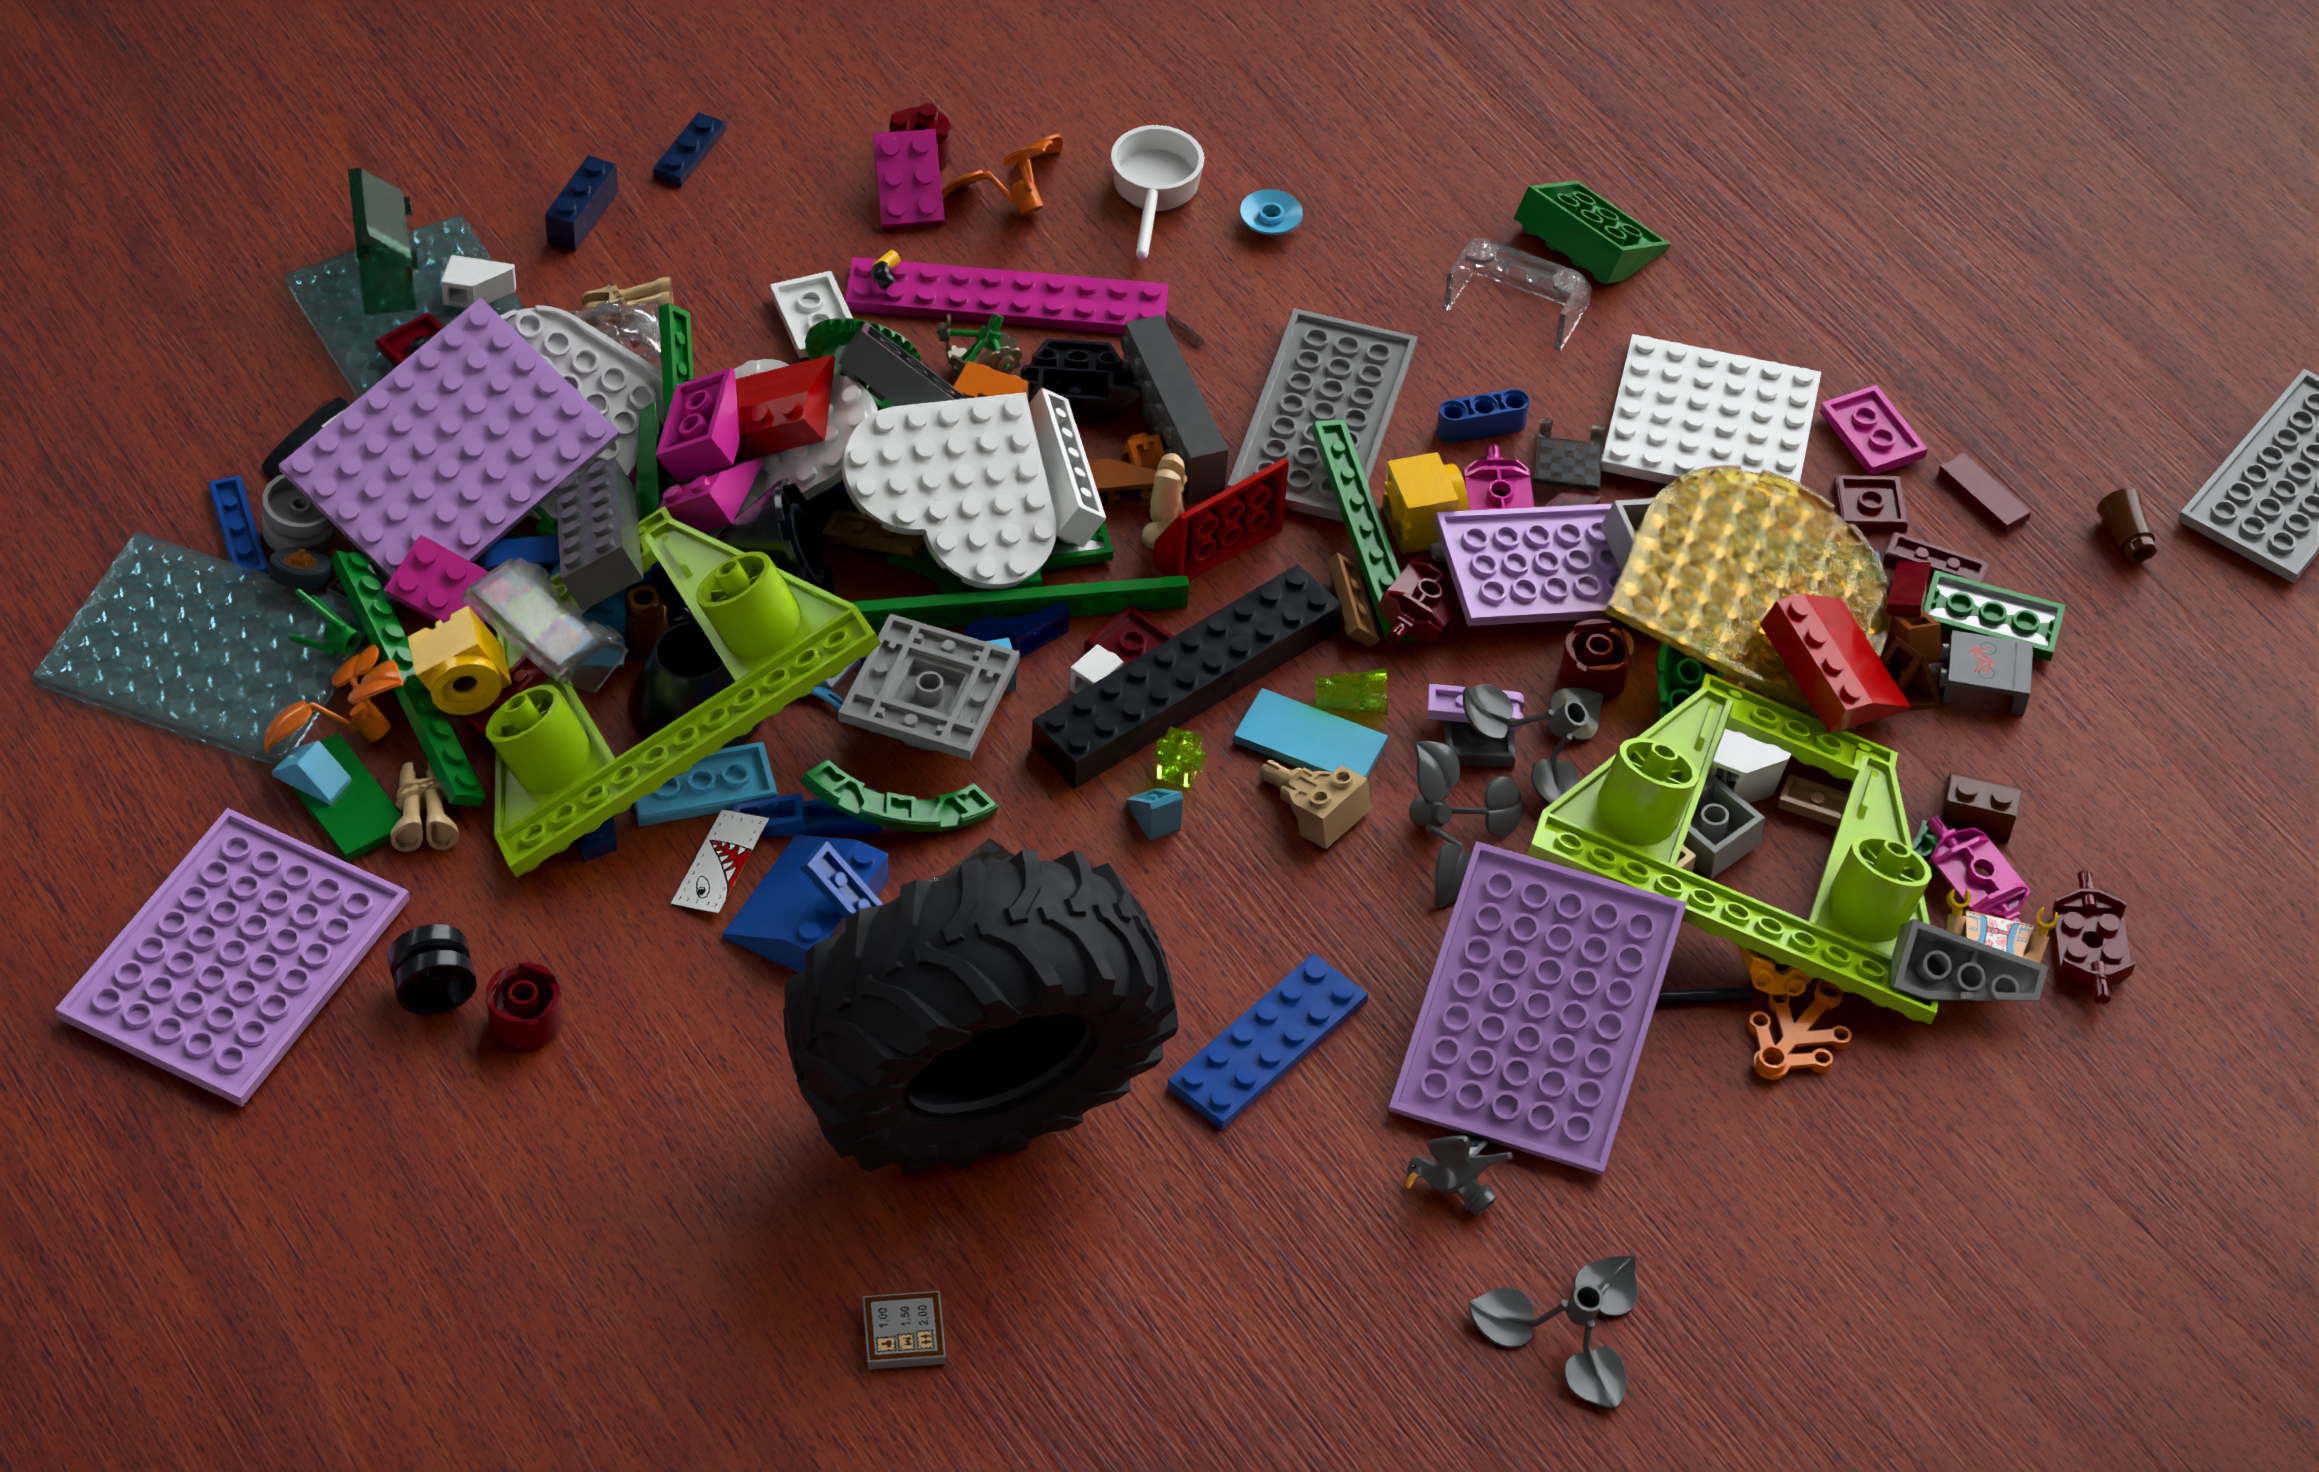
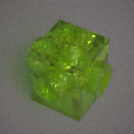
M1170 726L1165 739L1159 738L1154 750V758L1158 759L1157 778L1190 788L1197 771L1201 772L1205 764L1207 752L1202 751L1203 736Z

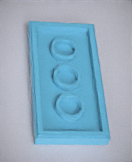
M1261 688L1233 738V743L1301 769L1305 767L1312 772H1334L1342 765L1365 778L1369 777L1388 741V735L1264 688Z
M764 742L723 748L714 755L704 757L693 764L688 772L676 775L665 782L658 791L643 796L634 802L633 805L640 827L719 813L722 809L731 811L734 804L778 797Z

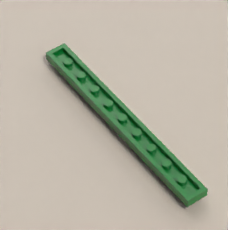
M336 551L331 559V563L371 645L375 644L379 649L378 659L380 663L394 660L398 665L399 674L404 685L393 688L449 804L480 806L486 796L444 711L434 704L430 691L415 674L408 639L368 558L358 552Z
M1188 575L943 595L934 594L918 597H898L850 603L857 606L874 632H880L889 614L934 627H950L1121 613L1129 605L1138 611L1187 608L1190 585ZM980 614V618L960 616V615Z

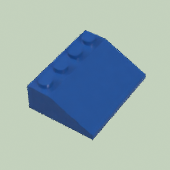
M795 835L723 932V938L800 973L805 970V953L814 944L844 933L846 919L800 869V866L820 843L828 841L870 890L878 896L889 880V854L859 840Z

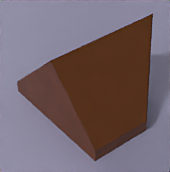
M1896 637L1881 661L1910 704L1911 708L1908 711L1943 707L1926 657Z

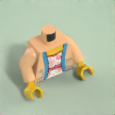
M1955 888L1949 892L1947 903L1952 908V914H1948L1946 931L2038 963L2041 962L2049 941V937H2047L2048 930H2052L2057 925V912L2053 922L2046 924L2040 919L2044 907L2039 909L2036 916L2038 928L2036 932H2033V925L1966 910L1965 916H1963V908L1971 902L1970 891H1965L1963 904L1955 902Z

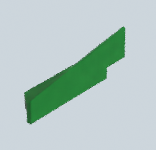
M654 401L640 410L635 485L637 515L640 521L657 511L663 500V494L668 489V471L655 456L664 425L658 417V408Z

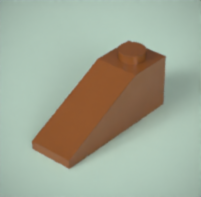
M1110 458L1088 460L1104 511L1151 506V493L1157 470Z
M1890 593L1871 596V603L1890 644L1898 637L1924 655L1928 665L1941 662L1940 623L1924 609L1921 616L1887 615V601Z

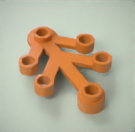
M1819 979L1814 992L1815 1000L1795 1024L1789 1007L1790 996L1787 994H1769L1767 1006L1776 1014L1782 1039L1777 1045H1774L1769 1030L1771 1018L1767 1013L1756 1011L1750 1015L1748 1030L1753 1035H1756L1760 1049L1756 1052L1753 1059L1755 1071L1760 1076L1770 1080L1784 1077L1789 1069L1810 1067L1817 1073L1828 1072L1833 1062V1055L1830 1051L1819 1048L1812 1053H1790L1795 1047L1828 1044L1836 1050H1845L1849 1047L1852 1033L1845 1026L1838 1025L1832 1029L1809 1031L1827 1009L1835 1008L1841 1004L1845 992L1835 984ZM1773 999H1780L1784 1003H1777ZM1754 1022H1762L1764 1026L1756 1025ZM1835 1036H1842L1845 1040H1839ZM1816 1059H1823L1826 1063H1820Z

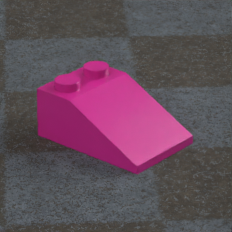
M730 367L676 385L655 456L677 483L732 466L739 447L740 435L735 371Z
M759 457L707 476H700L694 481L681 486L674 485L664 492L663 500L657 510L665 506L673 519L703 533L730 525L734 521L764 462Z

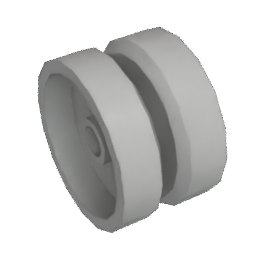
M279 475L267 484L262 494V534L268 546L275 551L284 548H306L323 553L336 538L337 527L285 475Z

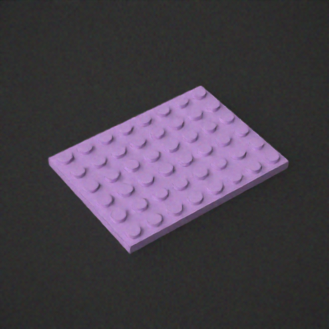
M480 297L278 466L279 471L384 575L391 579L420 534L473 563L553 495L564 479L575 476L620 437V432Z
M227 808L55 1008L56 1017L243 1107L410 900L409 891Z
M1476 841L1389 1105V1111L1466 1135L1486 1138L1490 1140L1489 1142L1603 1176L1687 902Z

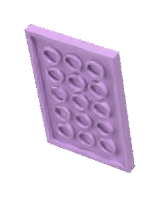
M1612 504L1436 512L1433 522L1467 625L1480 626L1641 616L1600 527Z

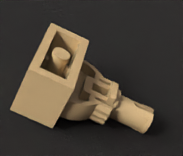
M1268 760L1267 764L1264 763L1260 769V779L1280 788V799L1290 804L1298 820L1299 835L1325 849L1331 846L1371 810L1368 779L1342 765L1334 772H1312L1305 767L1302 769L1298 767L1291 771L1273 760Z

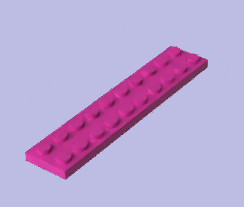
M852 257L845 299L849 311L939 319H946V316L950 315L951 320L986 323L989 322L992 313H997L1004 317L1002 324L1125 334V322L1161 314L1164 319L1166 318L1169 284L901 261L889 272L895 278V282L884 290L879 287L877 282L874 283L871 277V267L878 259Z

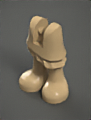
M670 276L661 277L655 281L628 289L618 290L617 285L610 287L609 284L606 287L585 292L582 297L583 321L587 324L621 325V322L631 324V316L643 314L655 315L659 321L658 307L666 303L673 304Z
M1174 453L1166 454L1161 458L1154 476L1150 501V518L1153 522L1148 523L1142 530V542L1151 549H1154V542L1178 515L1185 512L1181 493L1184 490L1183 485L1187 482V476L1185 475L1183 460Z
M427 761V778L416 779L413 762L404 763L401 769L395 805L403 813V816L394 825L390 834L392 846L401 852L415 851L420 847L423 841L420 811L425 808L427 809L426 836L430 846L438 850L450 849L459 840V831L456 824L444 814L442 801L445 798V794L429 761Z

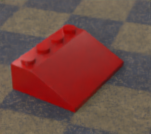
M833 355L736 379L740 443L734 463L825 441L835 366V357Z
M1283 458L1178 515L1155 540L1153 564L1165 576L1188 575V580L1191 581L1282 531L1289 461Z
M1802 593L1776 600L1760 623V626L1829 734L1906 712L1911 708L1842 599Z

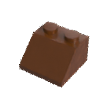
M1950 771L1941 821L1943 824L1957 826L1956 831L1976 828L1984 832L1988 838L2009 842L2017 816L2021 789L2016 785Z

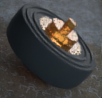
M284 548L275 551L271 555L268 572L270 578L277 584L292 589L310 590L321 588L328 584L332 566L330 559L320 552L306 548Z

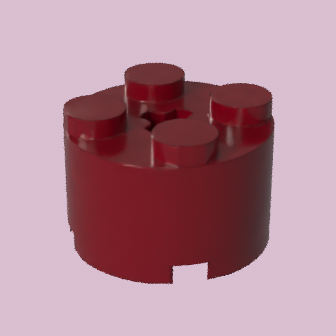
M930 103L894 112L891 115L889 132L936 130L939 168L941 172L951 157V123L943 113L937 111L935 105Z
M1588 619L1576 624L1574 630L1566 636L1561 661V675L1570 688H1583L1602 693L1603 697L1620 694L1628 680L1634 649L1629 633L1622 627L1621 631L1612 627V622L1604 619Z
M525 962L518 963L519 967L507 970V967L492 976L486 987V1003L491 1034L508 1046L525 1048L528 1051H538L561 1028L563 1011L560 987L554 974L542 965Z

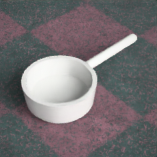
M1149 125L1132 129L1118 138L1111 151L1113 180L1116 190L1128 202L1143 209L1136 256L1140 260L1146 259L1149 254L1155 211L1173 209L1190 200L1198 189L1204 165V153L1200 144L1186 132L1169 126Z

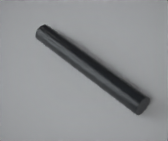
M1751 987L1660 991L1656 1006L1751 1001L1752 991Z

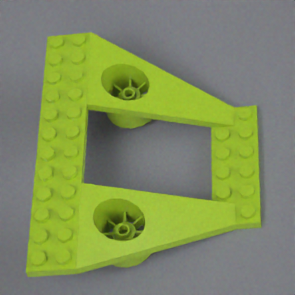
M665 506L638 522L643 574L652 567V564L657 561L660 562L736 682L617 758H615L561 666L542 685L528 688L502 704L491 716L486 726V737L496 750L494 836L509 868L516 878L523 873L535 870L542 861L554 853L563 852L573 841L584 834L596 831L604 821L615 814L627 811L634 802L645 795L655 793L665 782L676 775L688 772L693 764L706 756L716 754L722 749L723 745L737 736L747 734L754 725L765 718L777 715L784 706L798 697L808 695L821 682L838 676L846 666L857 659L869 656L882 643L857 606L776 568L770 557L763 552L751 551L745 553L673 519ZM560 572L492 615L491 619L497 628V640L503 646L508 670L513 667L556 619L564 623V620L575 613L587 610H581L561 580Z
M1705 673L1697 692L1640 736L1625 740L1614 756L1542 811L1527 856L1687 902L1682 922L1699 927L1711 936H1720L1735 942L1737 946L1744 950L1751 949L1766 955L1771 960H1774L1775 963L1787 964L1797 968L1811 978H1820L1835 984L1844 992L1859 994L1870 999L1878 1006L1890 1007L1902 1012L1911 1020L1923 1021L1931 1025L1937 1014L1939 1000H1925L1891 988V958L1901 925L1912 919L1930 925L1923 893L1932 878L1929 865L1922 856L1913 850L1895 770L1898 752L1845 730L1829 734L1822 722L1814 717ZM1724 728L1733 732H1741L1749 738L1766 744L1776 745L1780 749L1790 752L1791 756L1804 765H1815L1827 770L1830 775L1838 779L1846 778L1852 781L1807 920L1676 866Z

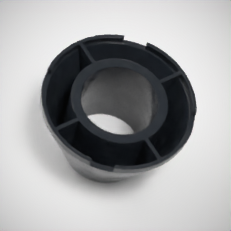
M788 478L777 481L734 519L732 524L725 527L718 534L717 540L745 553L751 551L763 552L770 557L776 568L834 595L831 566L824 567L820 551L821 548L825 547L821 531L805 496L795 483L789 485L786 483L789 482Z
M697 621L682 622L665 630L655 642L631 687L628 698L629 714L635 731L643 740L736 682ZM763 720L754 725L747 734L737 736L723 745L722 749L740 746L758 730Z

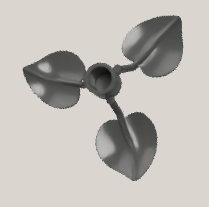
M1481 684L1464 689L1463 706L1473 728L1482 736L1493 740L1504 738L1507 734L1508 726L1516 727L1548 719L1549 730L1554 735L1561 736V740L1551 753L1550 760L1541 759L1534 764L1531 771V781L1538 796L1550 805L1580 782L1574 765L1568 760L1558 761V755L1565 744L1572 738L1585 741L1595 735L1599 726L1600 708L1604 695L1583 688H1563L1552 694L1549 700V710L1545 713L1512 720L1510 718L1513 714V706L1507 694L1495 686Z
M1422 741L1413 744L1417 757V784L1422 797H1417L1411 802L1409 816L1415 825L1426 826V832H1433L1449 842L1440 849L1435 867L1436 907H1445L1457 901L1471 854L1469 852H1462L1463 844L1438 827L1448 823L1452 814H1486L1485 825L1487 831L1497 836L1507 835L1517 827L1521 820L1523 812L1522 794L1517 784L1511 778L1499 776L1492 779L1486 787L1484 794L1486 807H1450L1443 799L1449 797V788L1455 786L1459 780L1460 765L1458 757L1447 745L1439 742Z
M1634 1256L1607 1257L1585 1265L1576 1275L1574 1281L1575 1290L1569 1301L1562 1300L1558 1306L1536 1319H1531L1534 1314L1531 1300L1518 1289L1508 1287L1496 1288L1478 1298L1470 1300L1469 1311L1479 1331L1491 1342L1507 1348H1517L1526 1345L1531 1338L1530 1326L1537 1327L1560 1312L1566 1311L1571 1322L1577 1325H1584L1585 1327L1583 1339L1584 1353L1573 1354L1565 1364L1564 1379L1568 1388L1581 1400L1607 1409L1616 1408L1622 1401L1627 1382L1626 1370L1622 1359L1612 1348L1607 1346H1601L1591 1351L1590 1342L1592 1329L1595 1325L1593 1320L1598 1312L1604 1316L1618 1317L1629 1313L1634 1307L1638 1296Z

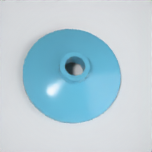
M1272 189L1260 190L1248 195L1240 207V216L1244 224L1251 230L1265 235H1282L1291 232L1298 227L1303 214L1302 207L1296 198L1286 192Z

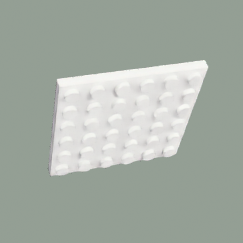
M1632 334L1600 471L1691 489L1692 485H1697L1708 493L1794 510L1821 372Z

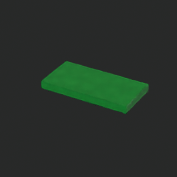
M336 733L320 741V743L349 774L351 783L334 802L329 805L289 784L288 786L344 860L349 862L390 842L392 828L402 818V814L341 735Z

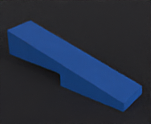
M802 793L733 805L734 812L769 818L760 837L882 833L881 826L845 814L822 799L805 801Z

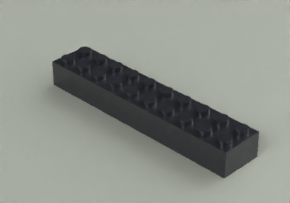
M1297 564L1032 719L1031 746L1076 789L1337 633L1340 627L1342 603Z

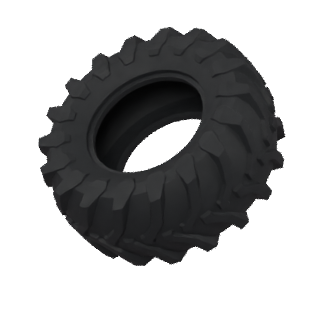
M1021 850L1008 862L988 866L984 865L979 859L962 862L957 874L937 881L916 879L901 885L899 897L887 904L857 910L846 917L844 933L814 944L805 953V970L789 978L784 987L785 1008L783 1009L785 1040L800 1092L816 1115L824 1137L838 1156L843 1158L854 1155L860 1168L867 1172H872L890 1164H899L902 1175H916L931 1165L950 1162L954 1170L967 1168L980 1156L997 1151L1013 1154L1027 1149L1028 1141L1040 1135L1069 1130L1083 1123V1114L1091 1108L1118 1100L1130 1092V1079L1154 1068L1164 1058L1163 1043L1176 1035L1179 1027L1172 979L1165 952L1147 913L1130 893L1124 880L1109 863L1091 868L1084 854L1074 850L1053 861L1039 860L1036 850Z

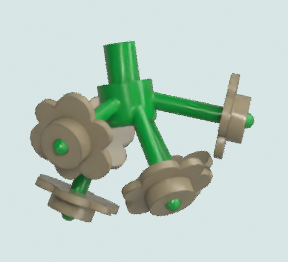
M992 313L987 326L982 325L980 330L950 329V315L946 316V323L940 322V327L936 333L939 335V342H945V351H948L946 354L948 363L952 366V372L957 377L960 376L967 361L977 364L975 358L983 347L986 348L983 354L984 360L989 363L988 366L991 369L1008 375H1015L1010 373L1020 367L1019 360L1022 357V352L1019 348H1015L1018 342L1014 337L1009 338L1006 332L999 331L1004 320L1003 316ZM950 336L976 337V342L968 350L954 345L949 348Z

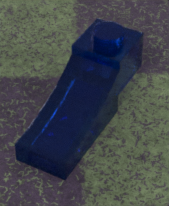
M1061 601L1044 610L1018 617L995 619L990 614L979 621L969 624L963 629V635L985 642L1009 638L1012 649L1020 652L1021 659L1069 632L1070 609Z

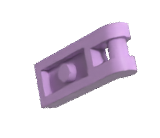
M1429 684L1427 719L1470 723L1463 706V691L1466 687ZM1502 690L1507 694L1513 706V714L1510 719L1524 718L1521 712L1524 708L1523 694ZM1524 725L1516 727L1508 726V730L1518 731L1522 729Z

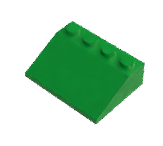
M1577 180L1528 186L1513 219L1522 224L1524 231L1532 235H1538L1546 241V246L1552 250L1563 252L1569 256V261L1572 264L1588 269L1593 273L1594 279L1604 284L1624 281L1668 250L1671 243Z

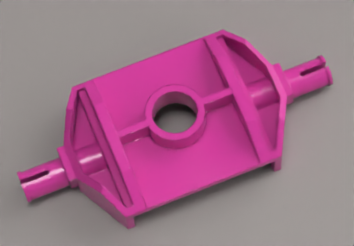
M1492 444L1486 446L1487 460H1475L1464 469L1463 480L1466 486L1469 510L1534 507L1529 469L1519 460H1503V457H1500L1497 444H1494L1493 449ZM1504 491L1506 496H1498L1493 492Z
M1938 815L1930 818L1926 822V826L1929 827L1938 839V845L1927 862L1929 867L1932 864L1936 866L1951 887L1955 888V892L1963 902L1965 891H1970L1971 902L1967 905L1970 911L2021 923L2018 919L2021 915L2019 910L2029 895L2030 889L1988 836L1976 828L1958 831L1954 828L1948 830ZM1974 867L1985 869L1989 876L1978 874Z

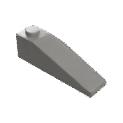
M1912 919L1901 925L1891 958V988L1925 1000L2039 1001L2049 966Z

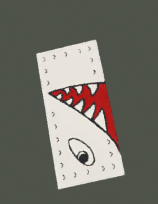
M722 809L671 904L719 913L769 818Z

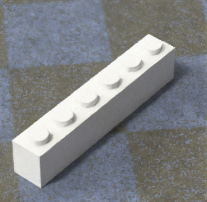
M1041 387L1029 403V408L1055 512L1056 536L1063 542H1072L1084 547L1106 520V516L1068 399Z

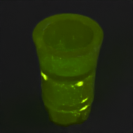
M1387 667L1365 672L1332 674V678L1329 676L1315 677L1317 709L1326 710L1332 708L1333 712L1352 711L1388 715Z

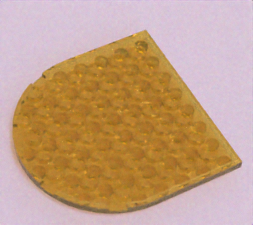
M1718 465L1692 470L1679 476L1675 482L1660 490L1640 522L1604 612L1820 720L1760 626V623L1776 600L1802 593L1842 599L1879 658L1891 624V616L1887 615L1888 596L1886 586L1888 585L1886 574L1874 549L1854 523L1848 525L1833 511L1835 506L1830 501L1803 484L1763 469L1760 473L1741 470L1739 465ZM1857 726L1844 730L1853 733Z

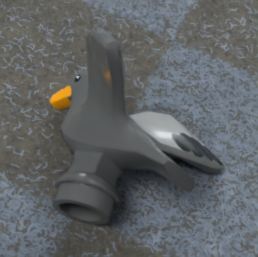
M1449 1136L1428 1140L1427 1147L1429 1153L1436 1162L1420 1155L1410 1159L1405 1186L1411 1189L1420 1177H1423L1441 1194L1461 1193L1466 1200L1464 1206L1466 1211H1470L1477 1217L1497 1199V1196L1492 1191V1187L1489 1185L1481 1186L1477 1178L1489 1166L1513 1159L1512 1152L1477 1155L1490 1141L1477 1136Z

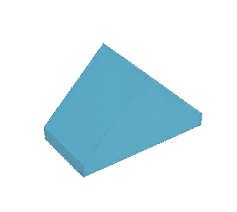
M319 740L293 748L272 771V777L329 805L351 783L349 774Z
M1154 788L1125 799L1128 808L1149 841L1181 830L1183 807L1181 791Z

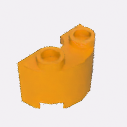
M1739 947L1752 983L1758 990L1774 995L1787 994L1789 996H1798L1806 990V985L1813 979L1797 968L1787 964L1775 963L1774 960H1771L1766 955Z

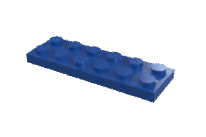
M1313 953L1168 1079L1167 1088L1219 1129L1223 1130L1366 1004L1368 993Z

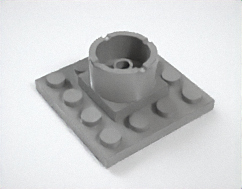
M889 614L878 635L882 644L867 656L838 711V721L900 739L913 748L918 747L920 750L926 751L937 750L971 760L1019 663L1020 652Z

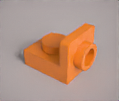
M1146 432L1131 436L1122 449L1124 457L1129 456L1131 464L1157 470L1159 461L1165 455L1159 434L1148 436Z

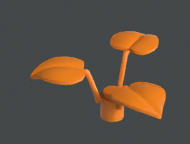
M1054 134L1040 139L1029 147L1016 150L1004 158V166H1010L1018 162L1023 180L1012 185L1013 191L1011 193L990 171L983 172V170L962 175L949 182L942 189L943 199L959 188L988 179L1007 197L1009 203L1015 201L1021 216H1026L1040 210L1044 205L1034 183L1030 158L1042 153L1052 152L1061 154L1063 147L1061 135Z
M375 644L348 659L334 673L332 684L334 687L339 688L350 682L353 687L348 696V701L351 704H358L349 713L352 717L351 721L314 702L307 704L304 700L298 701L280 712L270 723L264 736L265 752L269 754L270 749L276 743L301 728L310 718L312 711H317L346 726L351 733L358 729L370 743L382 738L389 731L391 724L375 705L371 703L369 697L404 685L397 663L394 660H387L372 669L379 656V649ZM367 673L362 678L361 684H358V677Z

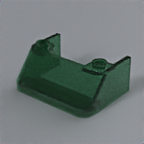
M361 167L348 168L364 314L373 315L417 310L412 271L419 270L417 250L410 251L406 216H412L410 196L403 197V190Z

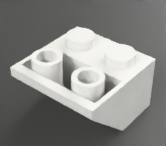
M1724 729L1705 782L1716 776L1748 804L1774 795L1791 753L1780 749L1776 745L1766 744L1749 738L1741 732Z

